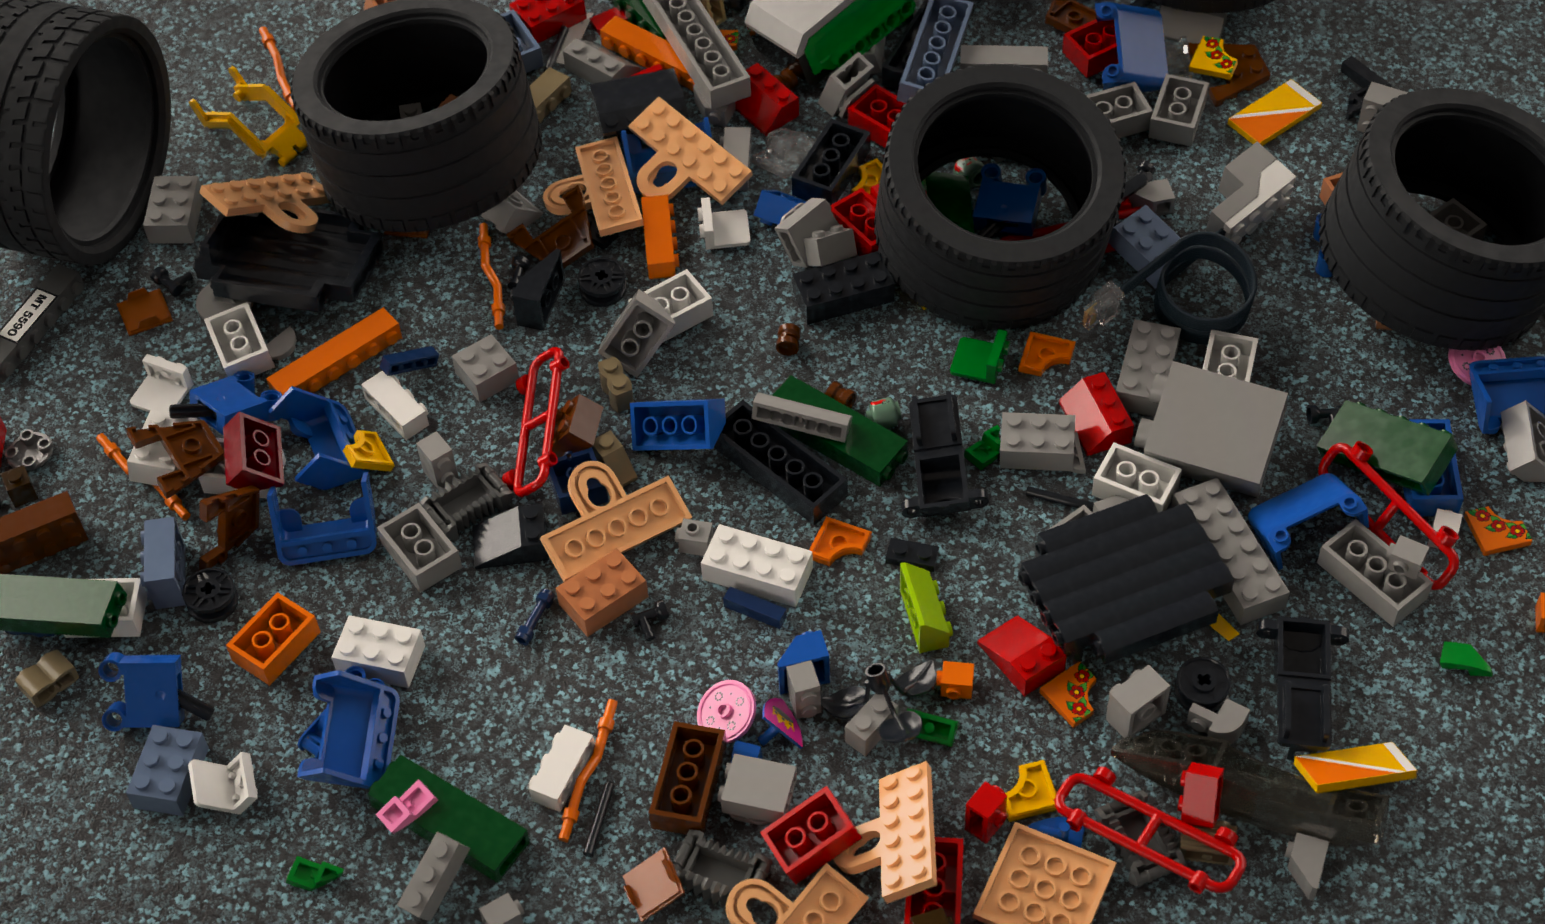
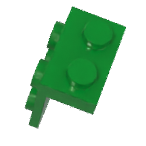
M998 329L994 343L967 337L960 338L950 367V373L954 376L995 384L998 373H1002L1005 359L1003 357L1008 355L1010 349V341H1007V331Z

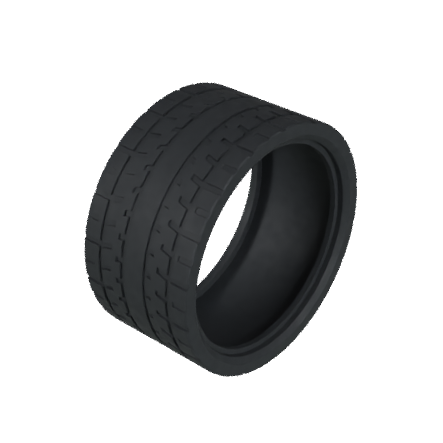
M0 0V248L85 266L102 264L121 252L138 232L145 220L154 176H162L171 126V96L168 71L162 50L150 29L139 19L129 15L51 0Z

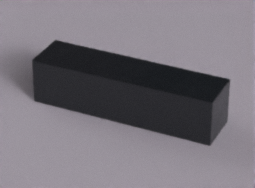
M1353 56L1342 62L1340 72L1362 88L1366 86L1369 88L1371 82L1388 87L1392 86Z

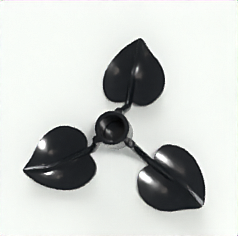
M931 659L902 674L895 681L891 677L890 672L886 670L884 664L874 663L865 670L868 679L864 681L866 689L852 686L839 690L832 695L821 697V703L830 715L840 719H848L854 717L864 706L863 703L869 701L870 689L878 695L883 694L893 718L884 721L880 725L879 735L882 740L888 743L906 742L920 734L922 721L920 716L913 711H906L899 716L897 715L888 694L890 685L892 684L901 695L906 693L913 697L924 695L930 692L937 684L935 665Z

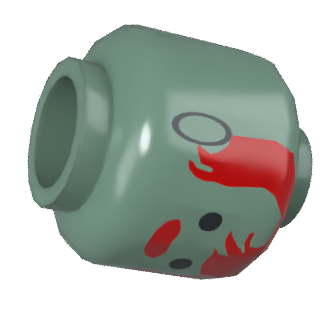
M975 157L960 159L954 166L953 174L969 176L970 188H975L981 185V169L984 164Z
M891 397L870 402V410L865 411L868 419L886 429L896 427L899 420L902 419L898 401L894 402Z

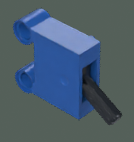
M995 163L984 165L981 169L982 182L973 213L974 229L981 230L977 235L992 239L999 232L1033 237L1041 199L1047 192L1045 172L1039 168L1030 169L1025 175L1026 185L1002 182V173L999 165Z
M238 371L232 376L189 390L190 404L170 405L169 416L172 419L199 417L223 435V427L238 412L266 422L281 419L269 414V409L282 397V394L276 390H267L260 394L261 397L255 395L254 373Z
M112 652L106 656L99 666V675L107 682H114L121 675H124L125 703L121 701L112 703L102 716L103 726L109 731L115 732L122 728H149L152 725L180 727L185 719L184 710L206 721L212 717L215 711L213 706L183 691L181 655H123L119 652ZM108 663H114L119 671L111 670ZM111 713H118L122 720L114 719Z

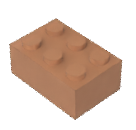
M617 548L556 587L559 605L587 637L649 597L647 581Z

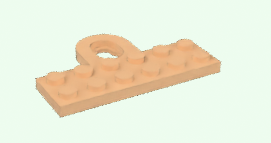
M660 97L656 98L628 126L632 133L657 152L642 166L637 175V186L643 197L668 195V200H670L686 184L693 181L718 203L723 205L753 176L752 171ZM669 165L677 169L674 178L662 187H656L653 184L657 178L658 171L662 167Z
M617 136L575 147L582 174L556 181L544 191V204L550 213L569 215L572 213L563 198L559 196L578 185L581 190L585 191L583 196L586 210H593L600 237L644 226Z
M307 172L201 185L199 192L226 217L263 212L278 226L295 233H310L316 229L318 216L308 206L331 203L327 199L322 184ZM282 210L293 212L297 215L298 219L288 216Z
M587 461L579 464L573 470L568 480L569 495L581 517L541 536L540 541L563 582H565L616 548L621 553H624L682 525L683 518L692 519V516L669 475L627 495L610 467L598 461ZM594 478L601 485L605 486L610 496V502L607 505L596 506L592 504L588 498L587 480Z
M927 761L879 779L880 817L856 826L863 838L833 858L840 870L846 874H858L881 865L882 898L887 904L937 885L931 767ZM880 837V841L873 849L854 856L858 848L864 846L869 840Z
M826 863L794 902H791L766 881L760 879L741 881L735 885L727 898L726 914L731 924H756L746 904L750 899H757L760 902H766L776 911V924H849L869 897Z

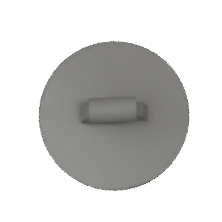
M208 284L198 294L196 308L200 317L204 320L248 301L216 297L210 284ZM248 302L250 309L254 302Z

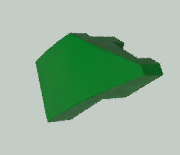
M996 425L983 433L982 440L965 449L964 457L980 470L998 458L1001 442L999 440L1000 427Z
M1444 642L1440 659L1442 669H1464L1469 671L1470 676H1493L1492 669L1471 644Z
M297 856L286 878V883L313 891L342 876L344 869L324 861L318 864Z

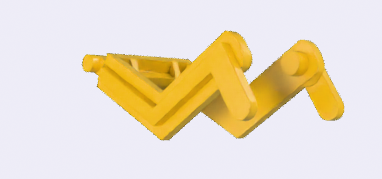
M234 66L228 69L236 82V85L233 87L235 91L233 97L238 102L267 101L285 119V123L266 140H259L232 112H204L195 99L189 101V105L204 127L210 129H231L257 156H261L264 159L269 153L277 155L280 158L278 162L282 167L286 166L298 155L293 148L302 152L308 146L304 134L298 129L300 122L297 113L270 86L265 84H247Z

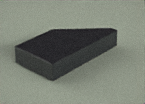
M1367 86L1349 95L1346 113L1347 120L1360 114L1363 99L1368 91Z

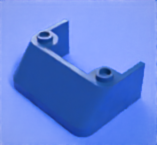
M291 386L269 409V414L288 420L293 434L298 437L307 438L315 455L295 476L296 482L313 486L317 489L329 490L360 479L363 473L370 471V469L351 468L343 453L346 445L355 443L353 436L356 428L349 411L341 403Z
M368 472L363 473L361 480L363 497L356 498L350 505L351 518L303 525L298 511L291 508L279 509L276 487H270L267 494V502L277 555L283 564L292 566L369 554L375 549L377 544L375 509Z

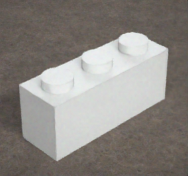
M381 371L361 384L365 399L405 440H408L429 426L427 419L428 410L422 403L418 404L415 401L410 390H404L401 387L396 376H387Z
M564 725L561 732L556 733L549 754L546 753L541 760L538 774L533 775L529 782L528 789L530 790L532 802L561 812L574 788L576 778L592 755L595 746L592 734L568 725Z

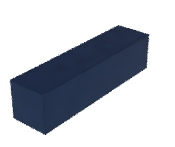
M432 346L384 355L382 356L380 368L387 376L434 367L437 365L439 353Z
M731 586L723 597L724 607L778 629L782 627L787 618L786 608Z

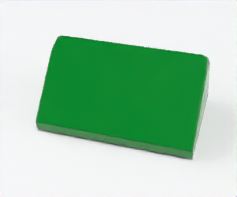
M907 708V711L917 713L922 721V730L916 738L952 747L960 721Z

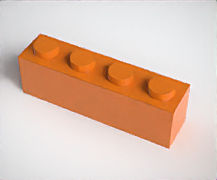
M668 195L641 197L649 279L673 277L676 275L675 267H680L679 256L674 254L673 251L678 250L677 237H672V234L676 233L675 220H670V217H675L673 203L669 204Z

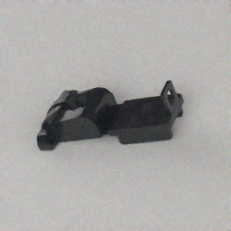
M951 390L946 391V395L923 399H917V396H912L909 408L918 498L906 499L901 503L902 515L906 518H923L937 515L943 517L952 515V513L971 511V509L987 506L989 498L986 490H969L957 397L951 394Z
M1278 616L1277 620L1264 619L1256 623V635L1263 639H1273L1275 645L1274 682L1278 683V744L1283 747H1289L1287 760L1293 761L1294 756H1299L1294 754L1298 751L1313 754L1317 750H1329L1332 744L1331 645L1347 644L1349 642L1348 628L1330 625V621L1316 620L1302 616L1298 618Z

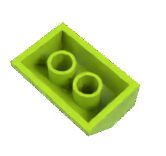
M906 562L900 563V593L919 653L949 647V638L953 636V630L950 621H945L946 609L943 600L939 601L937 596L939 595L937 581H932L928 570Z

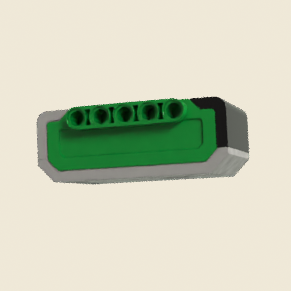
M753 0L750 3L745 24L758 52L783 68L790 69L797 77L808 84L815 85L836 67L840 68L856 53L859 52L863 55L914 13L917 0Z

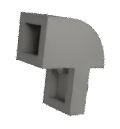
M1226 698L1218 714L1193 703L1188 712L1186 724L1198 732L1207 733L1206 744L1225 746L1235 742L1240 737L1248 723L1251 709Z

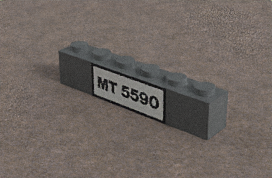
M56 264L0 329L1 383H4L13 374L17 366L28 356L34 346L41 341L46 332L54 326L57 319L69 308L74 299L82 293L85 285L79 272Z

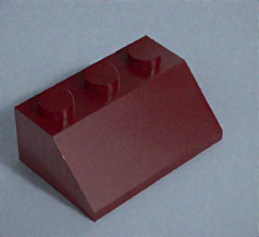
M238 412L223 427L226 485L236 489L254 485L260 490L270 489L272 486L276 488L282 487L284 485L281 427Z

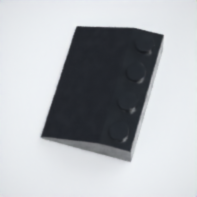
M674 68L590 84L602 140L617 136L618 141H621V131L625 130L626 134L635 135L629 130L628 126L658 97L689 120L684 96Z

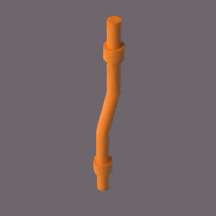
M263 26L259 29L262 43L269 50L273 58L277 79L283 90V97L295 111L291 98V87L285 76L276 41L273 35L269 34L267 28Z
M481 223L479 225L480 236L478 237L481 268L493 286L494 303L491 306L492 315L494 316L495 329L501 330L504 328L503 316L506 313L502 296V284L490 265L489 248L491 247V237L488 233V224Z
M103 433L98 434L96 440L104 448V453L110 459H114L122 470L129 475L127 459L121 454V449ZM152 485L165 499V504L170 510L175 511L182 520L190 518L191 514L182 505V500L177 494L166 499L159 486Z
M608 700L604 715L600 717L597 726L599 732L592 756L576 778L568 807L564 809L562 820L564 821L558 838L560 841L569 842L573 825L578 821L580 814L578 808L585 784L600 763L608 735L612 732L615 724L613 718L618 704L616 700Z

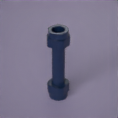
M542 589L538 593L535 608L525 625H521L517 630L515 640L518 643L528 645L533 639V630L544 610L551 607L555 598V594L552 591Z

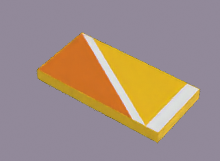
M1290 79L1230 117L1227 124L1250 143L1259 142L1263 146L1321 109L1322 102Z
M1393 742L1294 756L1295 767L1316 793L1409 780L1417 776V769Z

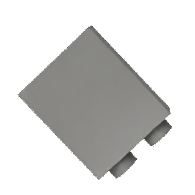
M1173 361L1168 376L1157 373L1154 378L1149 401L1159 405L1154 421L1146 418L1141 419L1135 436L1134 446L1144 448V454L1181 468V476L1202 482L1218 478L1224 488L1258 498L1287 409L1288 393Z

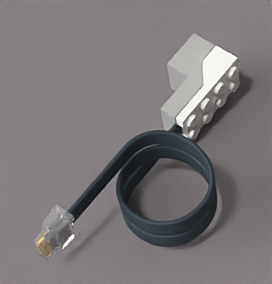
M1259 142L1254 143L1224 167L1218 191L1227 199L1211 211L1206 231L1194 232L1182 237L1120 287H1117L1110 280L1092 294L1091 303L1083 309V320L1080 323L1088 331L1098 323L1102 326L1107 324L1121 312L1119 306L1124 296L1163 266L1154 296V309L1162 325L1181 328L1180 339L1202 345L1208 344L1211 330L1236 334L1245 324L1257 292V274L1254 265L1238 244L1245 234H1252L1260 222L1268 221L1273 216L1274 211L1278 208L1283 209L1290 202L1289 197L1294 190L1293 185L1296 176ZM1197 259H1205L1222 266L1236 279L1244 294L1245 304L1234 313L1224 317L1202 318L1192 315L1177 306L1168 295L1165 285Z

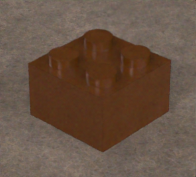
M579 394L574 399L568 400L563 408L557 409L552 452L556 454L557 458L564 456V453L567 451L575 453L589 449L594 445L603 406Z

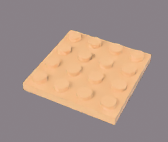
M1015 822L974 910L973 918L986 924H1092L1115 871L1117 862Z

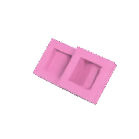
M418 779L400 798L394 796L376 816L394 834L420 817L438 799Z

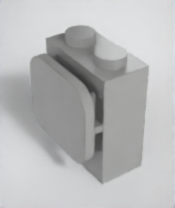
M859 52L856 53L830 75L817 103L832 117L840 112L839 116L842 119L848 115V108L875 84L872 78L868 80L874 66Z
M811 198L806 203L797 204L781 218L780 224L774 229L792 265L807 268L809 265H807L803 238L812 236L811 233L814 231L825 230L826 232L830 230L829 227L840 224L836 221L831 211V206L826 199Z
M734 754L732 763H727L724 778L727 779L725 786L721 785L718 792L717 800L721 802L722 812L729 814L734 820L751 824L767 825L774 823L788 813L797 781L796 766Z

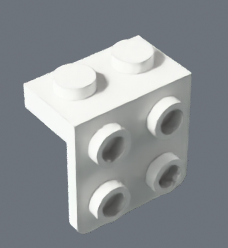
M710 197L701 198L702 207L697 208L698 220L703 221V224H699L700 238L705 237L706 250L747 246L751 243L746 210L711 212Z
M146 354L142 362L147 372V377L130 399V404L132 407L147 412L153 410L169 413V406L180 404L194 385L189 370L181 363H173L160 356L155 357Z
M240 752L227 766L193 759L188 764L193 799L197 807L240 815L258 798L250 753Z

